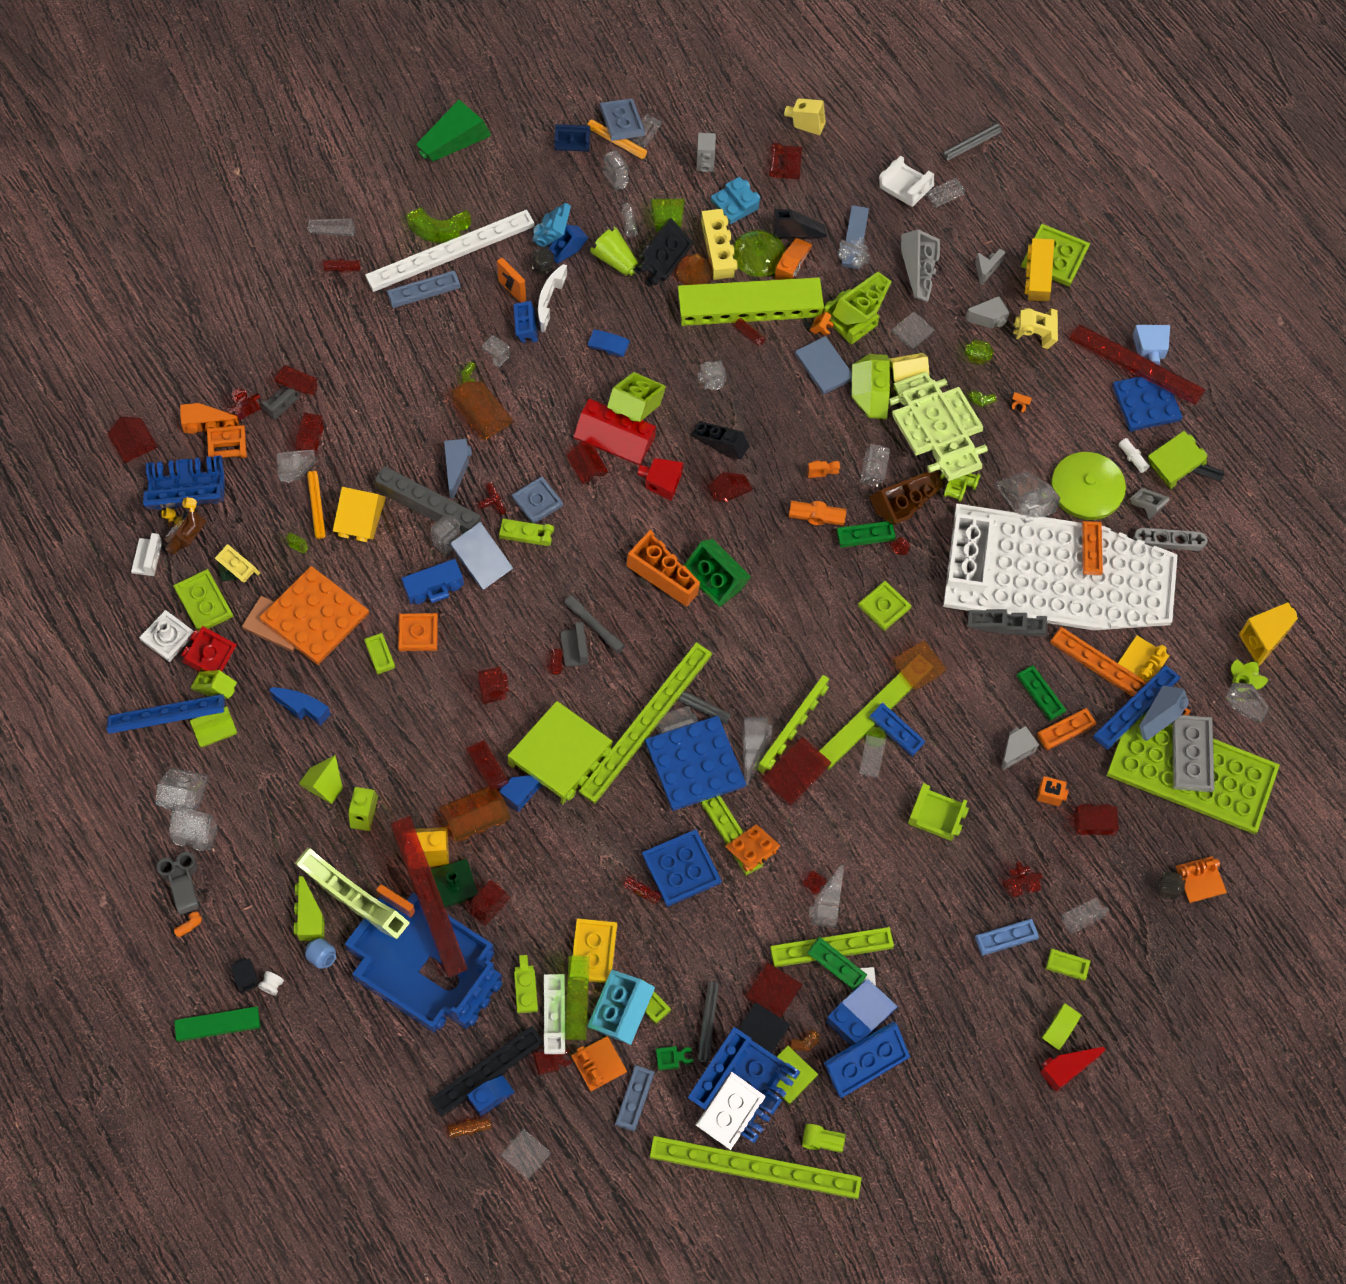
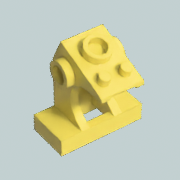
M1027 308L1021 310L1019 317L1015 318L1013 326L1016 327V330L1013 331V334H1016V339H1019L1022 335L1030 336L1037 333L1042 337V347L1049 349L1058 341L1057 310L1051 308L1044 314Z

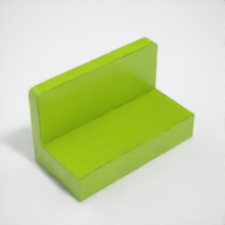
M224 707L223 713L201 716L190 720L200 747H205L237 734L228 707Z

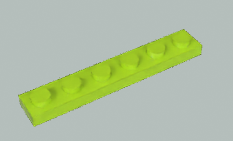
M822 675L760 761L757 768L759 772L764 774L767 769L771 770L776 763L775 757L778 754H783L787 747L785 743L788 739L793 740L798 732L796 730L798 725L802 726L806 722L808 711H813L819 703L817 701L820 695L824 696L828 691V677Z
M890 927L822 938L843 956L894 948ZM816 939L771 946L770 950L774 968L816 961L806 953Z

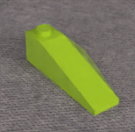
M876 272L842 296L832 315L846 325L867 322L877 314L892 281L880 272Z

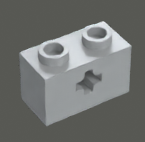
M698 133L696 171L714 172L716 133Z

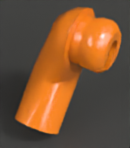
M197 911L189 914V921L174 928V933L177 937L189 933L201 923L202 917Z

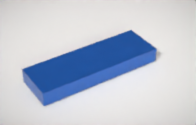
M883 702L869 716L876 725L911 756L926 742Z

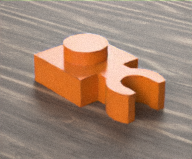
M827 461L808 463V478L826 477L827 474H839L840 463L839 461L828 464Z

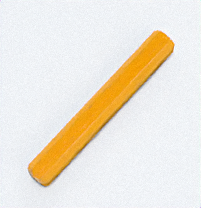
M593 119L588 122L587 125L590 126L591 131L611 141L607 127ZM628 139L611 141L641 159H644L647 155L646 149Z
M309 471L307 476L315 537L320 539L325 538L326 535L317 471Z

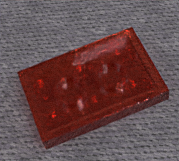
M802 737L762 780L792 806L831 765V762Z

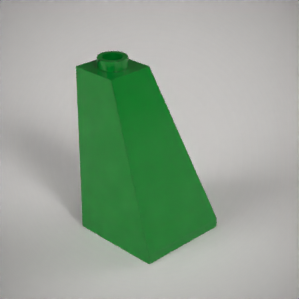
M458 100L416 145L419 148L418 153L425 160L428 158L434 162L490 137L491 133L483 119L462 101Z

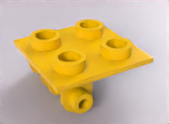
M1136 636L1118 664L1148 683L1160 671L1170 655L1166 653L1167 648L1164 645L1155 647L1141 637Z

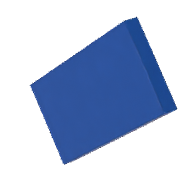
M893 1021L828 1059L824 1064L837 1095L842 1098L910 1058L898 1025Z

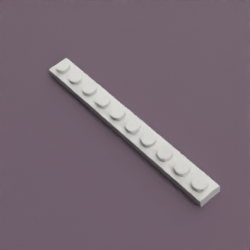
M524 210L365 274L366 280L372 291L375 292L535 227L534 221L528 211Z

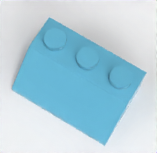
M611 970L587 1027L631 1045L655 987L639 978Z

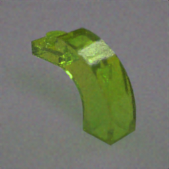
M420 207L407 215V223L410 229L420 238L429 242L445 243L460 237V231L467 229L471 225V215L465 210L451 219L435 220L428 216L424 209Z

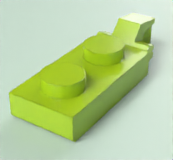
M519 955L520 967H515L514 972L517 1013L538 1012L535 970L533 966H528L527 955Z

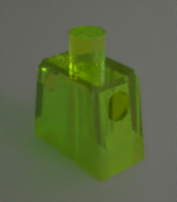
M651 199V213L656 232L670 218L682 228L685 199Z

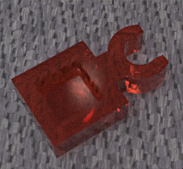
M565 1049V1054L557 1055L544 1054V1051L535 1053L533 1056L538 1076L559 1071V1064L562 1066L571 1065L572 1060L566 1061L563 1058V1055L569 1054L570 1050Z

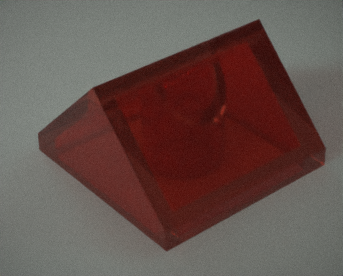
M120 417L108 432V436L124 464L158 448L142 418Z

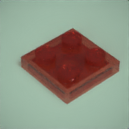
M767 963L747 993L746 998L754 1004L755 1002L782 1018L802 987V984Z

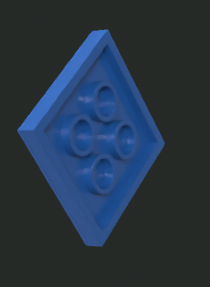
M1165 372L1113 382L1112 387L1129 431L1182 420L1180 409Z
M696 829L642 852V857L666 907L722 883Z

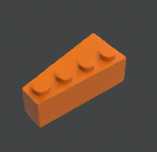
M650 529L628 553L626 566L687 607L698 595L700 582L685 566H682L677 561L678 558L665 548L666 545L661 540L659 541Z

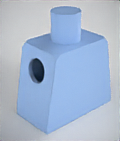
M1136 325L1132 336L1139 358L1149 359L1150 366L1160 365V359H1164L1168 352L1170 325Z

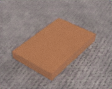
M260 596L242 625V629L293 653L296 649L260 621L259 617L274 603V601Z

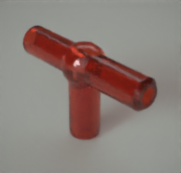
M488 483L486 488L491 497L478 502L480 509L495 503L501 515L505 514L506 509L501 501V496L497 493L493 483Z

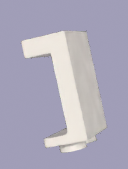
M900 156L880 174V189L913 207L934 186V173L928 171L923 175L905 165L904 157Z

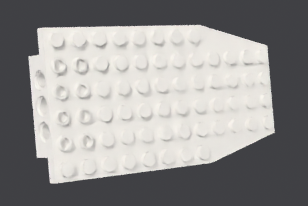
M956 504L943 607L966 611L1007 609L1008 614L1027 613L1028 618L1047 616L1049 624L1088 630L1171 625L1177 554L1157 546L1146 545L1144 541L1128 538L1126 534H1118L1110 531V528L1102 526L1103 574L1101 576L1084 575L1082 565V523Z

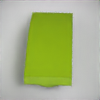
M1064 1003L1054 1016L1053 1022L1043 1034L1042 1039L1060 1050L1078 1023L1081 1014Z

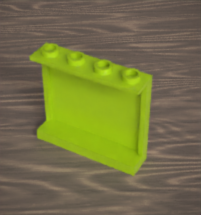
M556 701L510 752L507 764L512 768L516 765L558 795L561 798V804H564L575 796V790L585 784L588 780V775L597 769L602 759L612 750V740Z

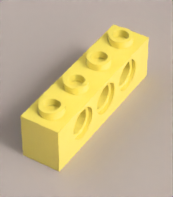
M723 209L702 211L701 224L713 280L733 278L735 270H737V261L732 256L734 255V246L730 245L729 242L731 241V232L726 227L728 226L727 215L724 216Z

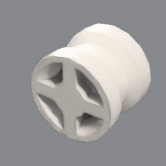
M265 971L264 979L258 984V987L264 992L276 996L278 993L277 988L279 985H282L284 980L272 972Z

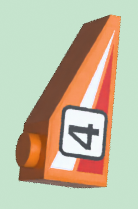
M796 238L780 259L776 267L775 280L795 279L812 244Z

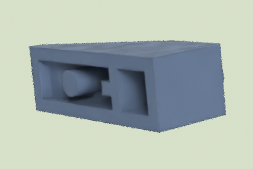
M466 439L444 441L450 498L455 497L469 465L468 457L472 456L471 445L467 446Z
M1162 686L1139 726L1143 740H1149L1182 715L1189 703L1184 689Z

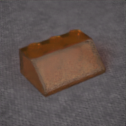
M466 381L451 390L453 403L483 441L514 423V420L483 382Z
M494 784L439 807L455 842L464 841L471 835L483 833L488 828L502 825L511 819L504 798Z

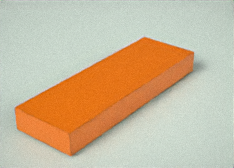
M1082 522V565L1084 575L1101 576L1103 574L1102 522Z
M1085 708L1039 731L1037 737L1046 751L1095 727L1097 723L1088 709Z

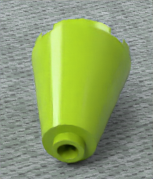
M613 227V231L608 229L596 240L595 244L597 246L595 249L591 247L590 252L625 276L634 275L636 272L633 269L638 264L636 258L616 227Z

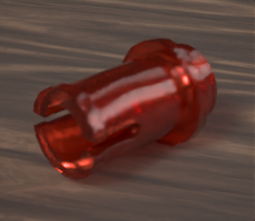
M552 649L551 662L548 666L551 674H561V671L564 669L562 666L563 650Z

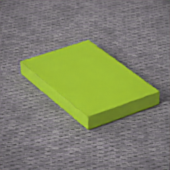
M208 569L173 585L196 630L199 631L202 626L209 629L233 617L229 606Z

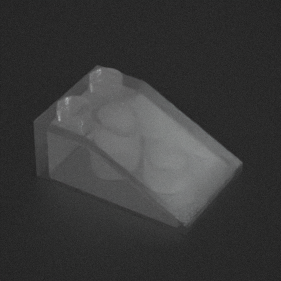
M1028 471L995 483L1024 524L1055 513L1060 501L1059 495L1050 484Z
M768 717L744 718L742 742L746 787H749L758 765L766 752L767 743H771L772 724H768Z

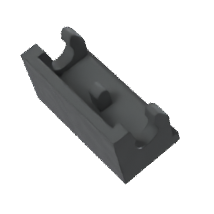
M288 379L284 381V386L267 402H260V409L274 420L301 397L299 387L295 386Z

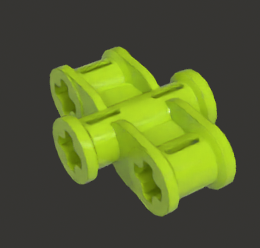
M943 472L940 477L941 479L946 478ZM969 473L950 480L944 497L950 496L961 502L966 486L976 490L981 474Z

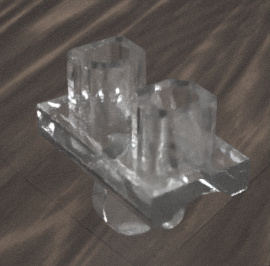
M862 237L858 241L852 239L851 244L843 239L840 242L841 248L838 252V258L847 261L851 254L855 257L852 265L859 270L865 263L869 264L871 260L869 258L870 255L866 253L868 247L864 245L865 239Z

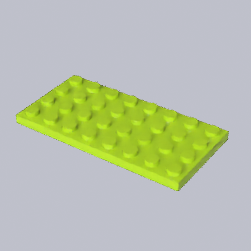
M1146 712L1120 738L1106 776L1256 835L1280 764L1213 739L1214 791L1173 789L1172 723L1145 741L1139 726L1146 716Z

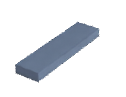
M852 205L842 267L859 269L869 208Z
M454 270L387 290V295L392 308H396L459 289L461 286Z

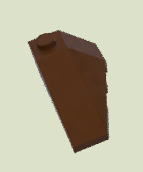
M937 470L931 473L928 471L872 494L869 498L876 514L891 524L896 525L910 519L943 486V482Z

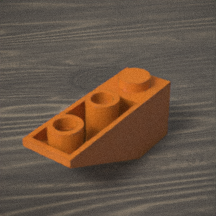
M200 403L180 405L181 425L184 433L194 434L207 431V428L240 426L236 415Z

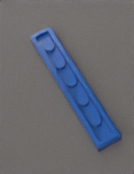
M1165 665L1094 734L1093 738L1108 750L1150 709L1162 686L1173 687L1181 677Z
M221 694L109 715L106 729L108 734L223 713L225 698Z

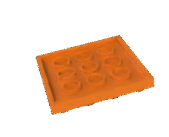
M310 566L259 618L262 623L316 665H319L369 614V610L314 567Z

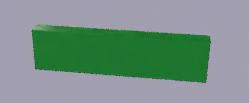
M258 1006L174 1020L177 1042L261 1028Z

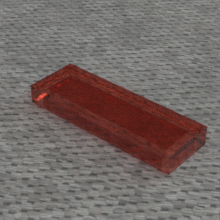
M484 740L466 748L490 791L509 783Z

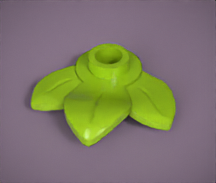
M1236 659L1231 665V673L1234 677L1232 684L1238 691L1258 690L1268 682V678L1258 675V662H1250L1243 665Z

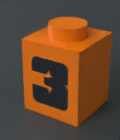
M1043 776L1036 801L1060 806L1062 801H1066L1068 796V789H1065L1067 782Z

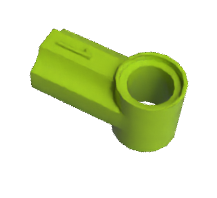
M815 1124L805 1125L802 1147L812 1150L825 1149L839 1153L843 1152L845 1134L824 1130L823 1127Z

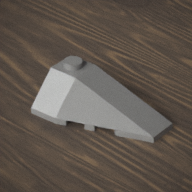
M918 229L901 235V252L914 298L928 302L933 285L931 278L936 273L934 268L935 262L939 261L940 239Z

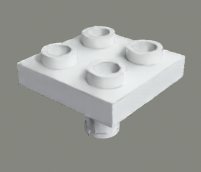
M165 610L139 638L140 641L170 662L190 641L194 631Z

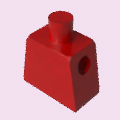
M655 458L651 467L640 465L637 475L646 478V489L672 501L683 473L684 463Z

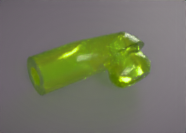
M468 362L462 370V384L466 388H473L475 385V380L470 378L476 367L473 362Z
M976 390L969 393L971 401L981 407L997 402L994 393L987 396Z

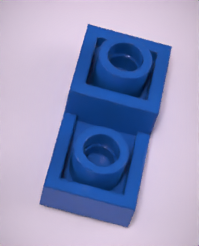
M594 329L588 346L590 349L606 351L608 355L624 357L630 341L624 337Z

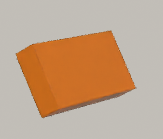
M379 885L376 889L378 897L410 918L415 913L413 904L383 885Z

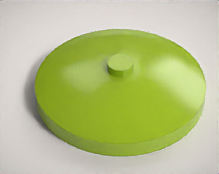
M1078 452L1067 456L1057 465L1051 479V491L1057 504L1066 513L1083 520H1099L1108 517L1119 508L1125 495L1126 484L1121 470L1109 458L1093 452Z

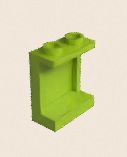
M848 289L847 291H842L833 301L827 302L823 313L828 312L831 315L829 321L834 324L833 328L852 345L878 326L879 315L876 314L867 322L848 325L832 315L839 299L851 291V289Z
M1185 431L1148 455V463L1169 489L1175 487L1178 480L1201 464L1204 466L1207 463V453L1203 448L1199 449L1195 444L1194 437L1191 434L1188 435Z
M923 783L908 824L953 841L954 836H959L963 825L959 824L961 818L965 819L969 810L966 807L967 800L964 799L963 802H959L930 791V785Z

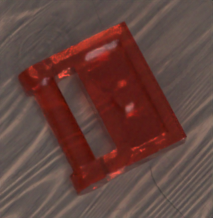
M773 143L771 145L772 162L769 175L776 178L800 180L802 147ZM779 154H784L783 170L778 168Z

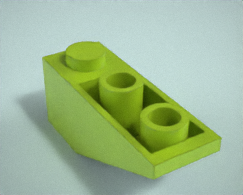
M299 876V883L295 884V895H298V903H295L294 910L295 915H298V922H294V934H297L300 941H313L317 938L324 939V917L304 877Z

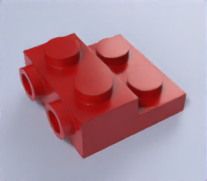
M202 626L199 631L195 629L190 638L193 643L190 647L186 646L181 654L184 657L182 663L197 671H223L237 644Z

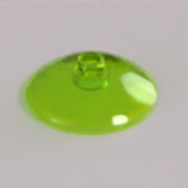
M761 230L750 231L741 235L736 240L733 259H736L737 267L748 275L757 277L768 276L776 272V267L785 253V247L778 237H774V234Z

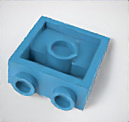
M738 177L727 183L725 189L712 195L711 201L717 209H723L724 216L727 215L728 223L732 224L758 210L760 196L756 191H751L750 184L746 179L742 180L741 177Z
M564 203L550 213L545 214L542 223L537 224L533 230L534 236L532 241L544 248L563 236L571 206Z

